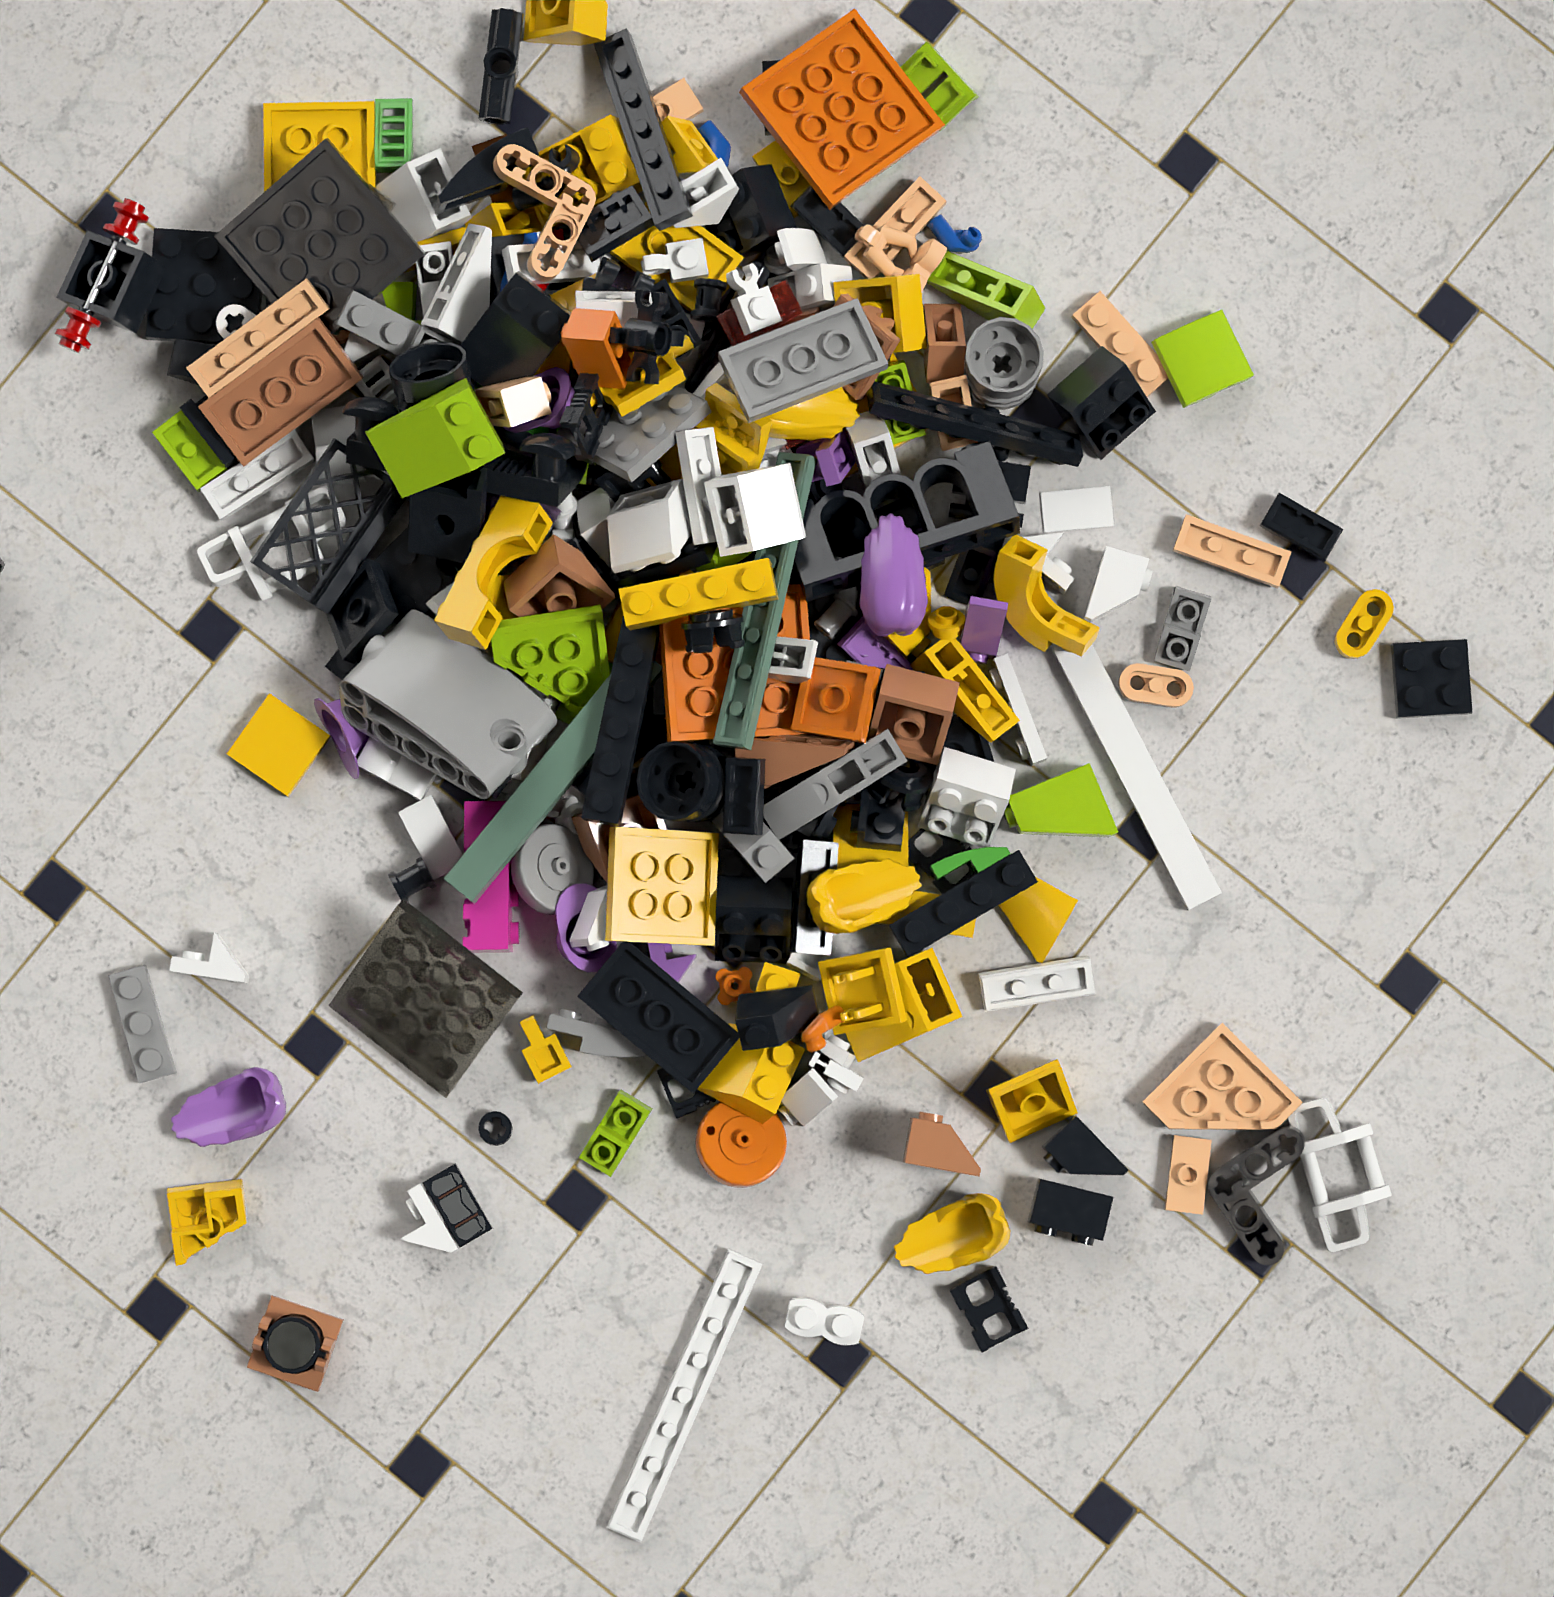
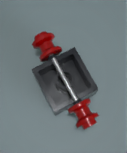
M125 198L123 203H114L113 208L118 213L114 223L105 224L103 227L105 232L112 235L111 239L87 230L56 297L71 306L65 310V313L70 318L66 328L56 329L55 335L61 338L58 344L76 353H79L81 348L89 350L91 343L86 337L90 328L100 327L101 322L99 320L137 334L167 268L166 265L146 252L126 245V243L138 244L139 239L134 234L138 223H147L149 217L143 213L145 207L133 200Z

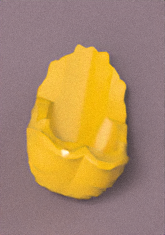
M840 387L766 416L772 420L769 437L810 441L821 438L832 439L836 434L842 432L844 427H852L855 424V420L860 417L857 411L859 404L850 401L848 394Z
M889 858L878 862L866 861L861 864H851L838 869H827L809 884L807 904L813 920L820 930L835 934L853 933L874 923L886 920L896 912L905 910L909 905V901L913 898L912 894L914 891L922 886L919 881L920 875L915 872L914 866L905 867Z
M967 1194L958 1201L928 1213L921 1220L908 1225L907 1231L903 1234L902 1241L894 1246L896 1251L895 1258L899 1260L902 1267L912 1266L915 1270L921 1271L924 1274L951 1271L991 1258L1004 1249L1010 1239L1011 1230L1005 1218L1001 1202L989 1194Z

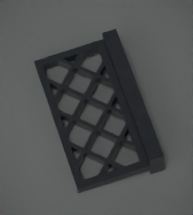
M333 438L250 560L252 564L326 614L333 607L406 499V497H401L390 476L381 470L363 467L366 470L357 472L356 465L350 464L351 473L331 476L329 462L336 451L339 450L346 455V445ZM324 471L326 478L318 479ZM373 474L383 481L375 495L361 496L358 477ZM352 478L356 499L336 502L333 482ZM327 483L330 504L310 507L308 493L314 485ZM303 501L305 509L297 510ZM370 502L364 510L363 503ZM357 504L359 519L354 526L341 528L337 508ZM331 509L335 529L315 533L312 513ZM306 514L309 535L289 538L287 524L293 516ZM282 532L284 540L276 541ZM349 532V534L343 541L342 534ZM336 535L338 550L333 557L320 559L316 539ZM310 540L314 560L294 564L291 544ZM285 545L288 566L272 568L262 561L271 548ZM328 563V565L322 572L321 564ZM315 566L317 581L311 590L307 592L298 586L295 570ZM289 571L291 580L281 573Z

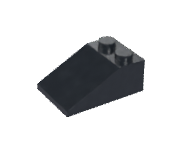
M520 271L516 272L460 345L467 353L472 373L471 378L482 387L527 376L533 377L561 341L563 325L568 323L571 312Z

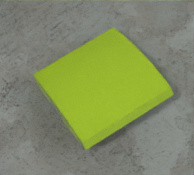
M1223 310L1197 319L1151 342L1183 408L1208 399L1216 393L1245 382L1254 376Z

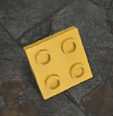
M891 947L818 961L828 1009L836 1005L844 1009V1012L840 1013L841 1021L844 1022L832 1028L834 1035L907 1021Z

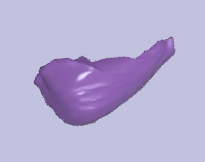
M890 513L888 516H880L876 529H872L864 540L865 552L861 559L860 607L868 627L877 636H887L893 632L906 636L912 634L918 628L926 613L928 597L925 585L924 558L919 547L918 536L904 525L901 516H894Z
M259 1067L245 1069L242 1073L223 1080L214 1086H210L199 1094L189 1096L181 1107L180 1113L171 1118L173 1123L171 1130L176 1133V1138L189 1139L191 1143H196L200 1147L217 1144L225 1145L258 1136L275 1127L286 1115V1101L282 1092V1085L278 1077L267 1069Z

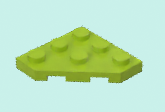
M601 605L501 620L491 639L492 654L496 664L506 670L507 668L522 676L526 683L547 696L552 695L563 702L565 707L578 715L610 675Z

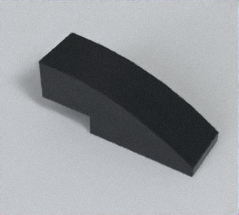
M526 127L503 137L468 161L448 182L438 196L434 206L436 214L506 191L508 183L496 175L493 168L494 158L502 147L510 144L521 146L538 156L539 153L529 128ZM511 155L508 159H504L507 161L506 168L512 171L515 167H518L516 165L517 158Z

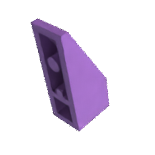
M970 597L965 611V625L962 629L960 644L975 663L987 664L988 659L993 660L996 658L1008 608L1007 602Z

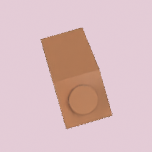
M924 304L923 312L927 348L923 350L926 383L963 376L966 341L961 304Z

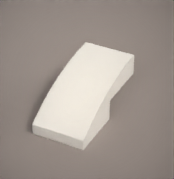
M430 795L398 813L430 874L436 880L449 873L463 856V853L433 796Z

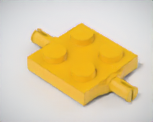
M685 334L683 347L671 346L666 355L657 356L656 364L660 374L659 384H645V371L643 369L641 381H627L625 389L599 387L606 403L611 404L620 416L623 417L685 381L684 372L677 364L675 358L694 349L690 338ZM594 393L590 400L591 407L598 404Z

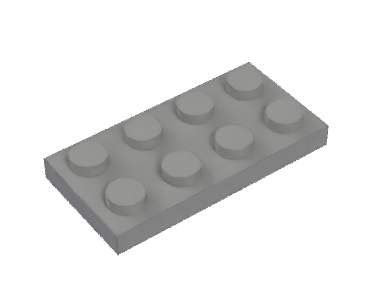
M858 298L718 352V359L748 423L888 368V361Z

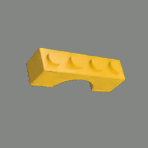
M500 496L497 504L491 509L481 534L474 541L466 562L456 574L454 584L445 601L439 606L437 616L434 619L448 639L484 650L487 649L503 618L491 601V589L496 576L511 561L522 556L537 554L553 524V521L540 503Z
M769 558L618 589L625 625L629 630L668 623L674 619L700 612L731 607H745L779 600L772 563Z

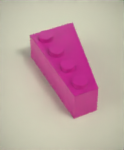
M464 801V853L507 801ZM511 860L475 904L468 898L464 900L463 921L465 929H467V937H463V951L467 953L513 952V944H519V922L512 921V907H519V893L515 885L512 884Z

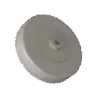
M545 824L538 826L511 859V874L519 895L530 907L543 914L556 915L555 907L558 898L566 888L581 883L593 886L594 865L585 854L577 834L563 825Z

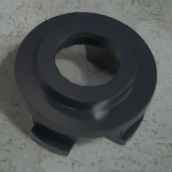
M733 609L710 610L691 614L690 621L681 623V629L685 630L687 645H685L686 651L694 652L695 654L712 652L714 635L719 647L729 646L731 649L743 647L744 639H742L741 623L744 622L743 615H733Z
M906 758L907 762L901 765L910 768V773L902 772L897 767L876 780L873 786L870 787L869 792L878 803H884L891 790L903 793L901 808L904 812L920 808V801L924 793L931 788L934 775L929 766L924 762Z

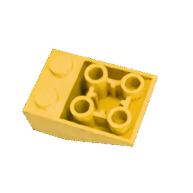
M611 114L538 152L539 157L549 162V152L551 148H554L561 152L562 161L567 153L565 144L575 149L579 154L580 163L572 171L571 175L581 179L593 188L596 197L594 207L608 200L615 192L623 191L631 185L637 193L643 191L619 118ZM534 166L528 167L526 170H524L526 172L521 178L526 180L527 176L533 170ZM545 172L537 173L535 175V183L540 182L544 176L550 177V175ZM576 192L575 195L571 196L573 198V206L579 207L583 203L581 201L583 196L581 193ZM547 204L533 207L543 228L553 210ZM556 222L553 224L552 229L562 226L565 223Z
M933 947L895 963L907 1021L845 1033L857 1062L963 1017Z

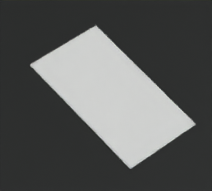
M1110 486L1040 492L1044 532L1114 526Z

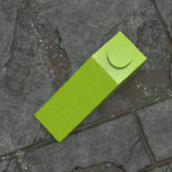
M946 251L942 261L927 280L929 285L988 321L999 317L1015 318L1033 329L1046 309L1034 286L949 251Z

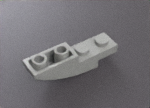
M354 290L351 291L335 323L395 356L410 348L427 343L449 342L460 346V344L423 325H419ZM471 378V383L476 386L477 382Z
M886 729L764 804L763 816L775 836L780 840L906 763L907 759L889 730Z
M560 1009L559 1015L550 1014L547 1029L583 1037L580 1048L582 1053L619 1058L648 1056L605 1019L596 1017L595 1024L580 1021L581 1013Z

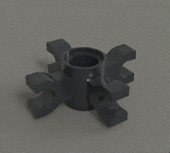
M636 289L635 304L638 309L637 318L628 319L623 328L611 327L609 343H622L626 351L634 352L633 361L627 370L626 381L640 382L641 372L644 369V383L659 384L660 374L656 364L657 356L666 355L671 346L683 347L685 331H674L668 323L661 322V313L666 307L668 293L654 292L653 303L650 304V290Z

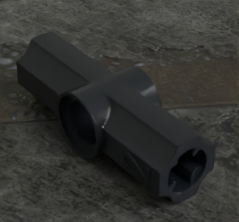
M492 9L487 52L483 60L484 77L478 117L479 121L487 122L488 124H511L515 83L519 74L518 59L524 18L523 13L513 9ZM498 60H506L511 64L510 69L503 74H497L491 70L492 65Z

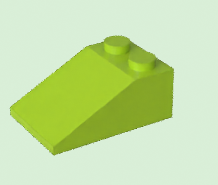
M467 378L365 431L402 498L471 472L505 454L503 444Z

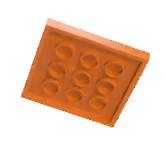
M856 9L847 13L744 85L739 91L743 99L829 210L927 141L945 126Z
M800 584L788 585L777 634L778 637L810 640L808 605ZM743 607L723 608L733 609V615H742ZM690 615L674 619L668 623L659 624L667 741L714 740L734 649H731L729 646L719 647L714 635L712 652L697 654L687 652L685 645H687L685 630L681 629V623L690 621ZM767 678L754 738L811 735L791 730L800 683L796 685Z

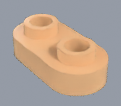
M1140 663L1126 667L1118 680L1119 690L1126 699L1133 702L1177 708L1187 703L1194 690L1192 679L1184 671ZM1131 678H1141L1144 683L1143 688L1140 690L1133 689L1130 685ZM1169 683L1178 684L1180 687L1179 695H1170L1167 691V685Z

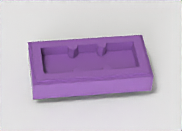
M861 617L837 643L856 663L877 668H885L886 664L913 670L910 666L911 663L884 636H877L868 627L864 617Z

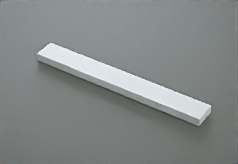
M1056 644L1051 645L1050 647L1187 910L1221 894L1222 892L1093 645L1088 648L1082 657L1067 652Z
M730 1249L727 1250L606 1528L641 1543L759 1274L762 1263Z

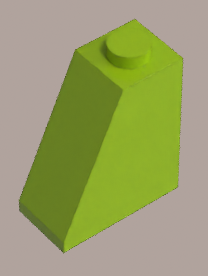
M1090 763L1010 795L1008 805L1003 814L1009 828L1016 826L1019 834L1111 837L1118 833Z

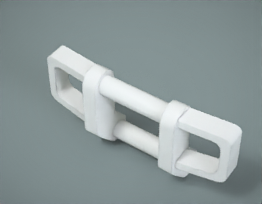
M327 485L308 493L310 505L325 498L329 499ZM292 499L284 502L286 506L241 528L237 525L198 548V556L215 587H221L249 576L262 601L273 597V592L285 587V585L273 577L264 579L260 569L250 562L253 555L247 541L271 530ZM303 501L297 510L304 508ZM339 507L337 510L340 527L346 525L347 519L342 508ZM304 515L293 516L291 519L300 536L309 535ZM333 519L314 529L315 533L334 530ZM303 541L311 557L300 563L313 561L311 541ZM233 543L243 565L222 574H215L209 562V556ZM317 544L319 558L323 559L325 557ZM328 563L321 564L322 572L326 568ZM315 566L296 569L297 580L315 572ZM289 571L281 573L291 580Z
M1319 1098L1302 1103L1288 1119L1290 1126L1300 1130L1297 1113L1320 1106L1325 1110L1334 1134L1306 1141L1300 1157L1315 1204L1312 1207L1314 1217L1319 1220L1327 1249L1330 1252H1336L1365 1244L1370 1239L1365 1204L1392 1196L1389 1184L1385 1185L1379 1167L1370 1137L1373 1134L1371 1124L1367 1123L1342 1131L1330 1101L1327 1098ZM1356 1140L1370 1190L1329 1201L1315 1151ZM1357 1207L1361 1236L1340 1243L1335 1242L1326 1215Z

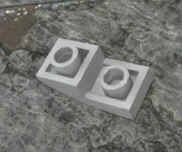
M1175 586L1154 661L1190 671L1212 599L1211 596Z

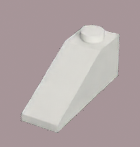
M468 224L421 322V325L460 345L489 307L491 229L486 226Z

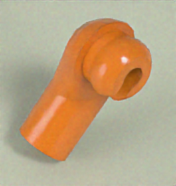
M836 1005L820 1013L802 1032L801 1040L805 1042L807 1051L813 1053L826 1046V1041L822 1034L844 1022L840 1018V1013L844 1012L842 1007Z

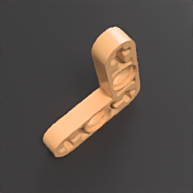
M515 144L502 147L494 158L493 168L496 175L501 180L553 208L527 262L528 271L532 277L542 282L551 281L563 269L596 201L595 192L586 182L525 148ZM511 155L517 158L516 165L518 166L512 171L506 168L507 161L504 160L508 159ZM529 164L534 166L526 180L521 178ZM539 172L548 173L554 180L553 189L544 191L537 187L535 175ZM562 183L566 184L567 186L563 190L565 193L559 198L555 197V194L562 187ZM576 192L583 195L581 198L583 203L579 207L572 205L573 198L571 196L575 195ZM563 222L568 225L571 230L570 239L565 241L557 239L552 233L553 224ZM550 247L557 249L550 260V265L553 267H549L546 271L540 268L542 262L538 259H542L548 253Z

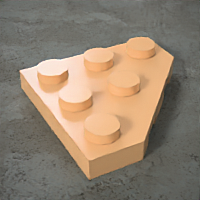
M1221 1023L1142 1103L1168 1129L1276 1130L1303 1102L1244 1043Z

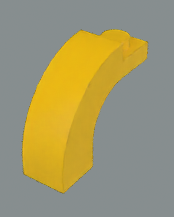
M1019 535L1012 536L999 551L994 570V588L997 600L1008 603L1006 619L1020 636L1041 651L1046 652L1054 643L1065 651L1082 657L1097 639L1100 627L1063 610L1049 597L1042 582V568L1048 549Z

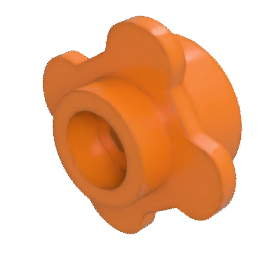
M741 967L736 971H728L723 968L716 973L715 978L720 986V993L717 995V999L722 1005H729L731 1002L738 1001L739 994L754 993L750 989L752 972L749 968ZM734 982L738 983V989L736 990L731 988V984Z

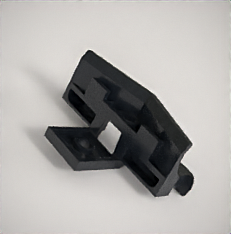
M377 397L356 398L346 403L342 411L344 415L355 417V431L346 441V463L386 471L365 431L399 414L398 410L392 403ZM493 426L503 444L505 454L466 473L474 476L467 488V492L433 486L410 495L408 552L465 563L474 541L479 537L485 526L487 493L558 507L582 480L587 470V463L582 460H576L574 456L576 453L575 445L563 436L553 433L531 434L527 431L513 433L505 430L504 427ZM439 515L449 516L454 522L455 529L445 528L439 520Z

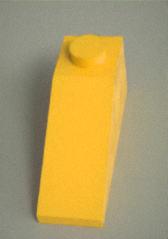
M956 638L939 640L910 664L914 671H924L925 674L960 682L953 712L990 743L1020 721Z

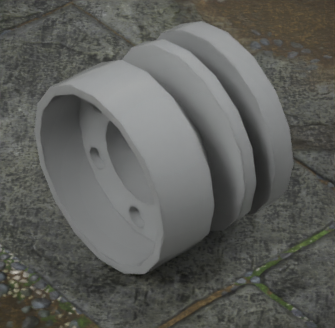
M999 317L985 321L974 330L966 345L964 375H966L970 396L975 402L985 407L1006 410L1019 406L1031 396L1043 366L1044 350L1039 336L1029 325L1015 318ZM1003 364L1008 367L1007 371L1002 370L999 374L994 371L995 367L999 368Z

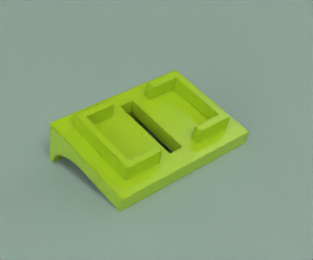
M927 41L901 66V69L921 94L943 72L948 75L925 99L945 124L942 130L966 106L979 97Z

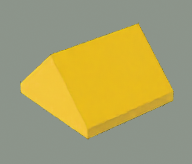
M1058 1059L986 1090L1009 1143L1078 1113Z

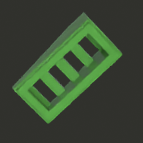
M412 98L375 99L374 157L377 173H394L405 163L413 160ZM384 109H405V116H384ZM404 123V129L384 130V124ZM384 137H404V143H384ZM384 151H404V157H384Z

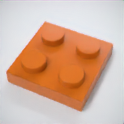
M815 657L811 679L800 683L791 730L799 733L866 743L881 669L874 666Z

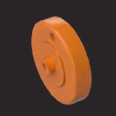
M719 1102L701 1119L696 1132L695 1144L699 1161L712 1178L730 1187L747 1188L762 1183L777 1171L786 1153L787 1137L784 1125L777 1113L762 1124Z

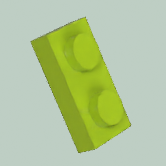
M182 410L152 432L198 492L201 491L200 488L228 470Z

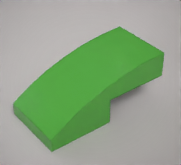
M1007 847L972 849L944 858L932 864L929 869L936 881L968 862L975 874H978L1011 853Z

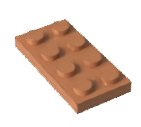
M318 317L198 407L244 467L364 377Z

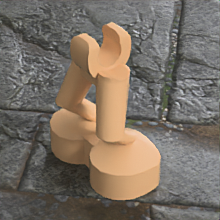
M870 225L861 226L854 237L855 240L867 247L863 253L864 257L885 277L920 273L921 292L931 273L940 264L947 251V247L934 238L926 241L918 248L915 235L886 225L881 226L878 230ZM886 244L907 248L911 259L908 269L903 270L892 263L883 251Z

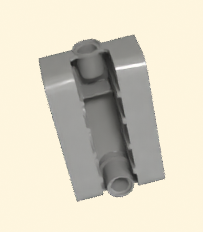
M417 610L409 611L385 637L381 635L374 636L366 645L362 660L339 683L341 711L351 726L480 799L489 798L509 775L517 774L524 770L527 765V753L536 747L557 724L554 712L511 672L496 664L493 658L479 648L448 639L434 619Z

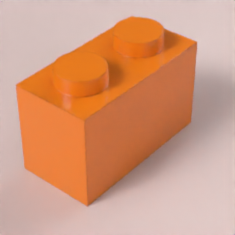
M573 308L568 323L563 325L561 331V340L570 355L573 368L577 371L578 375L580 373H598L599 387L625 389L627 370L633 361L634 354L633 352L626 351L622 343H609L611 327L622 328L616 312Z

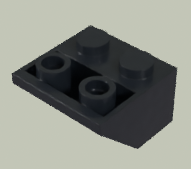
M772 164L741 168L732 174L739 188L737 194L719 224L705 225L707 231L744 258L765 251L776 242H779L778 230L797 228Z
M1103 346L1096 350L1047 394L1062 419L1076 434H1079L1080 439L1100 460L1156 412L1126 363Z
M718 876L715 961L787 964L790 958L793 878H771L765 883L759 877Z

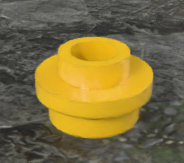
M943 606L928 616V626L935 637L950 640L961 635L965 625V615L961 611L951 606Z

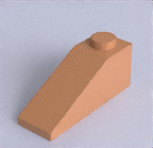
M809 735L754 738L751 750L735 749V757L766 759L764 789H768L773 784L846 755L855 748V742Z

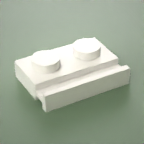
M815 1051L808 1065L814 1067L815 1063H818L825 1067L823 1073L829 1076L827 1080L828 1085L845 1094L849 1088L857 1092L864 1079L863 1076L841 1066L832 1059H830L829 1063L819 1059L821 1053Z

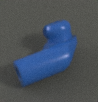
M709 120L698 131L718 159L722 158L728 167L731 153L730 143L715 124Z
M942 214L936 216L927 224L937 240L946 246L949 252H973L979 247V243L982 240L981 232L975 227H969L968 230H953Z

